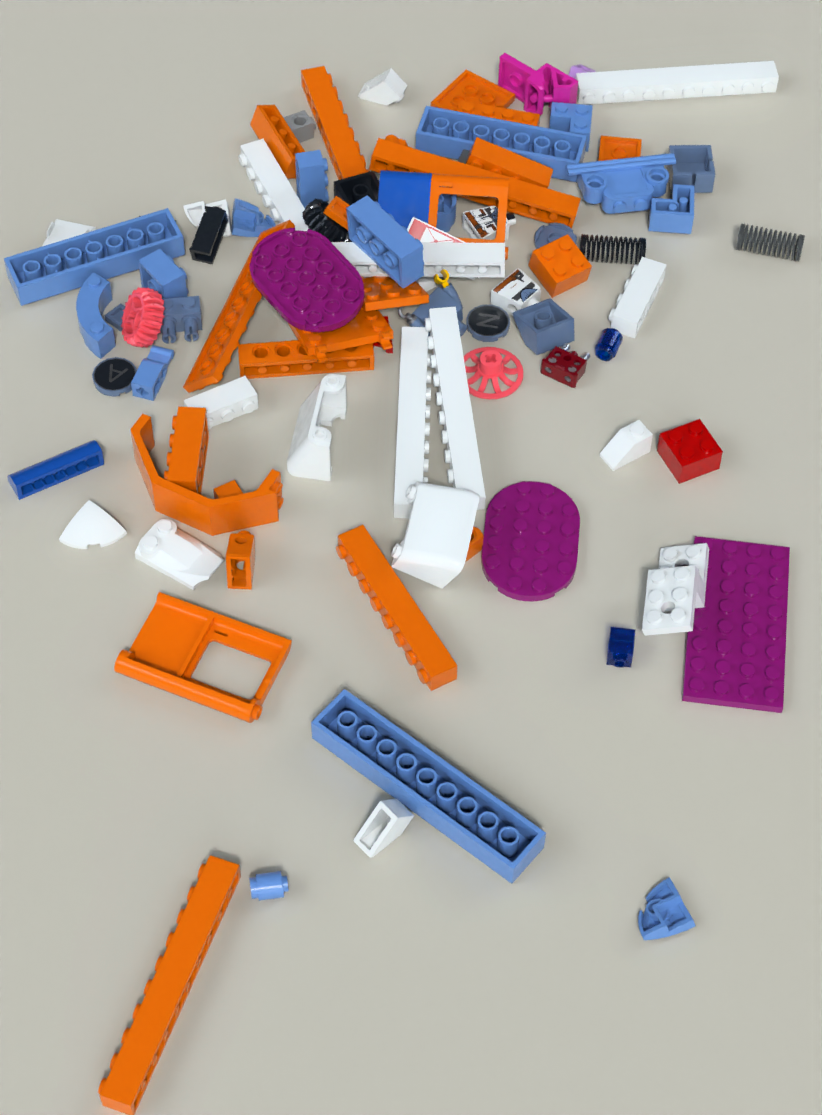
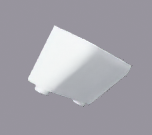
M326 375L301 405L287 458V470L292 476L331 481L333 473L330 454L331 432L327 428L320 427V425L332 427L333 420L336 418L345 419L347 413L346 375Z
M416 482L408 487L405 495L408 498V503L412 505L405 538L400 544H395L391 552V557H393L391 567L443 589L461 572L465 564L480 496L471 490Z

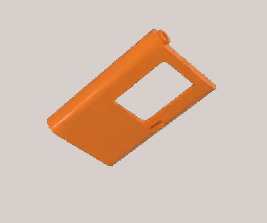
M159 592L157 601L130 650L123 649L119 653L114 670L116 673L252 723L254 719L258 720L262 713V704L290 652L292 640ZM214 641L271 663L253 699H244L191 678L210 642Z

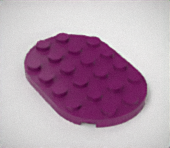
M295 228L282 229L261 240L252 252L250 273L255 287L283 319L292 326L309 332L333 331L349 323L359 313L364 302L363 280L356 268L322 234L310 229L307 231H295Z
M522 481L498 492L488 505L485 519L481 563L483 573L488 582L491 581L498 588V591L507 597L530 602L552 598L555 596V593L563 588L566 589L574 578L578 557L580 515L574 501L559 488L542 482Z

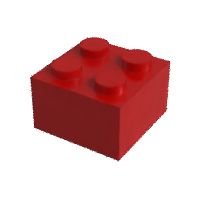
M701 419L665 431L659 435L657 452L679 484L720 468L723 451Z

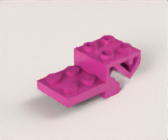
M506 53L500 56L498 86L514 93L515 98L524 103V111L540 114L541 116L544 103L549 102L550 113L552 102L576 104L578 81L548 63L536 71Z

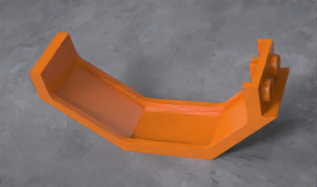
M142 414L130 429L134 457L157 512L211 536L279 521L278 510L284 501L280 472L272 469L260 487L253 492L209 499L158 475L149 455L155 446L150 416Z

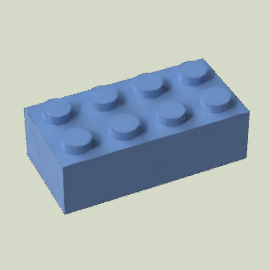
M367 195L346 208L349 239L399 286L404 289L424 276V248L422 243L411 236L404 226L399 225L391 214H387L377 201H373Z

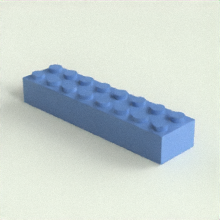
M432 106L425 107L416 131V149L424 152L459 159L463 149L470 151L476 137L552 168V178L577 182V175L569 176L566 165L583 163L587 141L586 135Z
M167 208L6 257L4 262L7 277L22 306L80 288L93 272L104 279H109L138 270V260L158 249H161L166 255H170L172 259L185 255L183 235Z

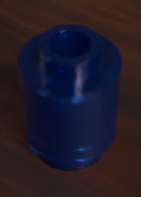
M606 328L602 331L595 346V354L600 360L610 361L616 356L623 341V336L617 329Z

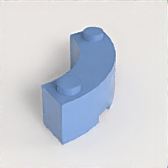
M93 272L80 288L76 301V310L80 333L85 345L94 355L102 359L116 346L113 328L102 318L105 308L113 299L110 282Z

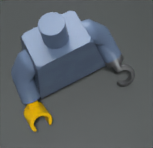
M442 269L440 272L444 279L441 280L438 274H435L434 282L442 284L443 287L440 288L438 286L430 294L429 303L421 304L412 315L409 312L403 315L402 308L405 306L399 307L398 315L401 318H407L406 322L411 327H425V318H429V309L456 307L461 337L467 330V325L462 323L463 306L455 288L447 281L449 279L448 271Z

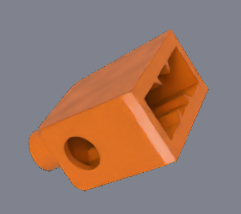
M243 530L238 532V534L232 533L229 537L226 552L227 587L230 589L252 590L255 566V538L250 532ZM241 561H244L243 570L237 568V564Z

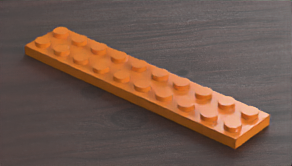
M291 220L260 233L183 386L188 393L202 390L211 384H217L222 379V373L230 363V357L238 347L241 335L247 329L246 324L249 318L253 316L256 304L262 298V294L255 287L251 278L250 262L252 252L258 243L268 235L282 229L294 228L295 225Z

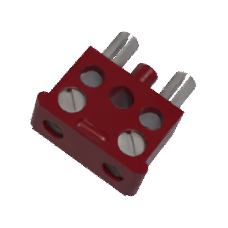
M565 343L562 348L555 346L546 359H542L540 372L560 383L575 388L578 380L585 373L590 354L584 352L579 357L576 351L570 353L568 351L571 349V346L568 343Z

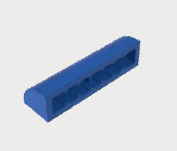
M95 440L89 441L8 475V482L18 499H23L104 465L102 449Z

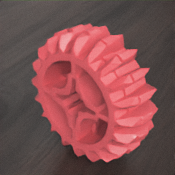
M138 287L136 290H133L132 295L128 296V302H125V309L121 318L122 335L127 344L143 348L152 345L154 340H157V335L160 333L161 325H163L162 321L165 317L163 315L165 307H163L164 300L158 291L151 288Z

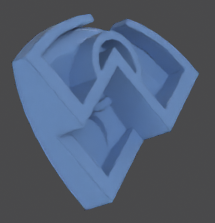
M234 199L232 235L259 237L261 232L276 226L269 215H266L264 219V214L255 205L240 199Z
M670 877L651 890L646 897L648 904L644 914L642 910L639 912L638 924L643 940L669 937L696 926Z

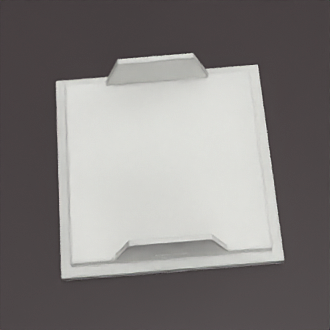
M56 219L55 222H51L47 230V238L42 246L95 231L96 227Z

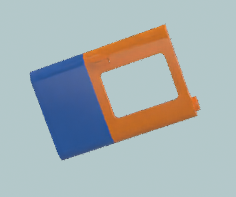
M381 170L378 203L387 214H391L395 221L406 229L413 217L437 228L440 195L497 198L499 205L496 238L493 240L458 239L466 243H504L509 178ZM505 247V260H508V247Z

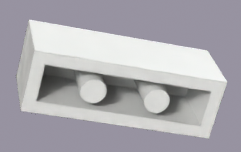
M243 376L185 399L184 407L206 408L209 430L216 425L231 421L236 417L258 409V396L247 377Z

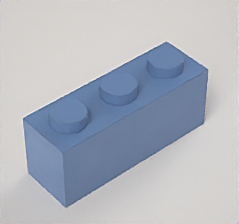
M320 150L295 153L297 196L304 208L314 199L328 202V190L325 189L328 186V177L325 174V171H328L327 159L322 158Z

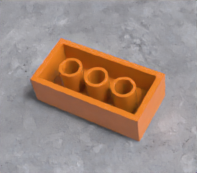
M178 407L177 416H173L172 429L175 432L170 434L169 445L172 451L167 453L169 471L164 472V479L201 495L209 442L206 408Z

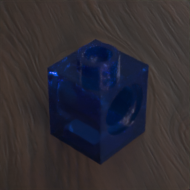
M611 627L606 665H613L618 668H631L635 629Z

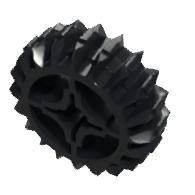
M314 199L305 207L302 217L305 224L308 225V229L322 234L330 242H352L349 239L348 230L323 213L329 205L328 202Z

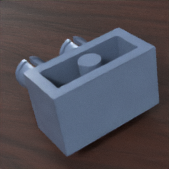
M199 296L163 299V307H165L163 315L165 317L160 328L162 341L169 344L168 337L170 336L171 343H174L176 341V332H184V338L191 342L190 335L192 334L193 342L199 338L198 330H202Z

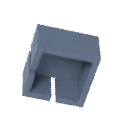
M669 145L668 153H674L676 158V164L667 165L671 193L673 184L693 185L694 193H712L715 168L712 161L711 145Z

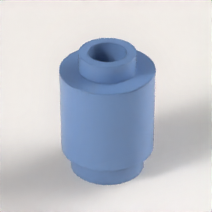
M281 871L256 874V877L249 878L252 899L258 898L259 901L284 898V892L289 891L287 875L281 876Z

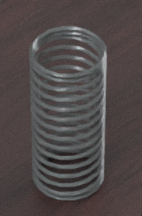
M745 223L741 224L736 250L740 251L744 243V251H746L748 246V252H751L753 246V253H755L758 246V254H760L763 246L762 254L764 255L768 246L767 255L769 256L773 246L772 257L775 256L777 249L778 258L782 249L781 258L783 259L787 249L786 259L788 260L792 249L791 260L794 259L797 250L795 261H800L805 235L799 234L796 242L795 233L791 242L792 233L790 232L786 242L787 232L785 231L781 242L782 231L779 232L777 238L776 229L772 238L773 230L771 228L767 238L768 228H765L762 238L763 227H761L757 238L758 226H756L752 238L753 225H751L747 238L749 225L747 224L745 227Z

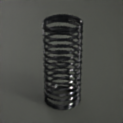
M588 234L581 235L580 251L585 256L587 242L588 261L591 241L592 262L594 261L596 241V262L599 261L600 246L601 262H603L606 245V263H608L611 244V263H613L616 243L617 264L620 242L621 264L623 263L625 242L626 264L628 262L630 242V264L633 261L634 246L635 264H637L639 245V262L646 254V238L640 237L637 242L636 237L634 240H632V237L629 240L625 237L623 241L622 236H620L618 242V237L615 236L613 242V236H610L608 243L607 235L604 240L603 235L600 236V239L596 235L595 240L593 234L590 236V240Z

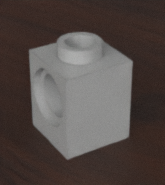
M305 110L283 117L299 143L314 138L315 121L312 117L308 116Z

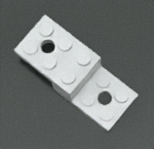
M707 543L660 549L659 569L648 570L642 631L645 636L693 631L695 608H703L705 605L709 559ZM664 611H671V613L665 614Z

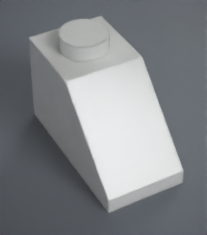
M391 68L366 82L358 97L387 106L393 102H399L404 97L407 84Z
M637 420L620 429L601 451L600 457L612 471H615L649 453L653 434L640 420Z
M398 799L382 800L378 803L353 841L372 858L402 834L414 815Z

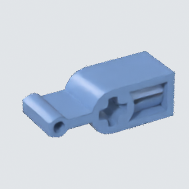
M154 345L151 347L147 359L144 358L131 381L133 396L151 401L155 400L165 380L167 367L174 357V350Z

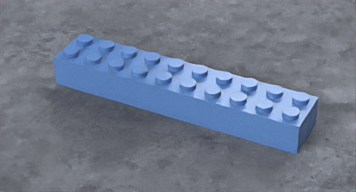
M344 689L311 722L312 738L393 798L398 799L404 806L511 884L544 848L546 832Z

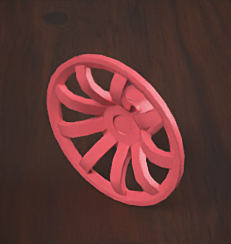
M482 347L464 355V363L469 358L476 363L475 366H465L466 373L476 372L471 378L467 379L469 394L482 399H500L511 395L521 385L524 373L522 364L509 351L497 347ZM483 352V353L480 355V359L475 355V354H478V353ZM512 360L517 368L511 369L504 365ZM504 373L510 375L518 374L516 382L511 381ZM482 376V382L478 391L469 386ZM497 377L510 388L502 392ZM489 379L492 381L495 393H484Z

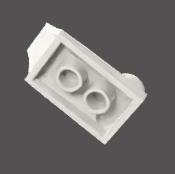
M170 519L157 521L142 537L135 551L136 559L192 590L201 581L208 580L224 562L220 553L179 530L176 523Z

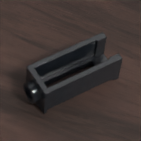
M205 206L206 212L203 213L189 250L192 260L213 265L228 224L226 210L217 206Z

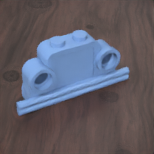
M674 153L567 164L566 168L569 176L577 175V183L586 202L590 204L601 203L602 210L605 213L615 214L650 209L651 199L653 197H661L666 193L669 172L664 168V165L676 164V158Z

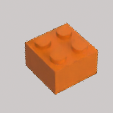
M568 234L534 250L528 264L552 298L587 281L592 265Z

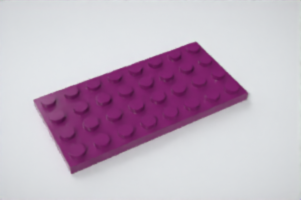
M695 536L694 544H708L709 559L705 605L703 608H695L693 631L687 632L682 701L782 713L784 703L790 547Z

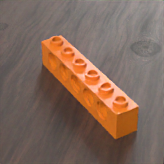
M298 340L238 345L240 377L246 376L247 379L374 370L373 343L327 352L325 354L328 362L319 363L315 355L308 356Z

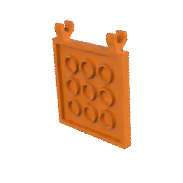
M361 307L355 318L333 331L309 332L289 324L308 356L315 355L319 363L328 362L325 354L327 352L379 342L383 350L392 348L390 339H393V330L379 310L365 311Z

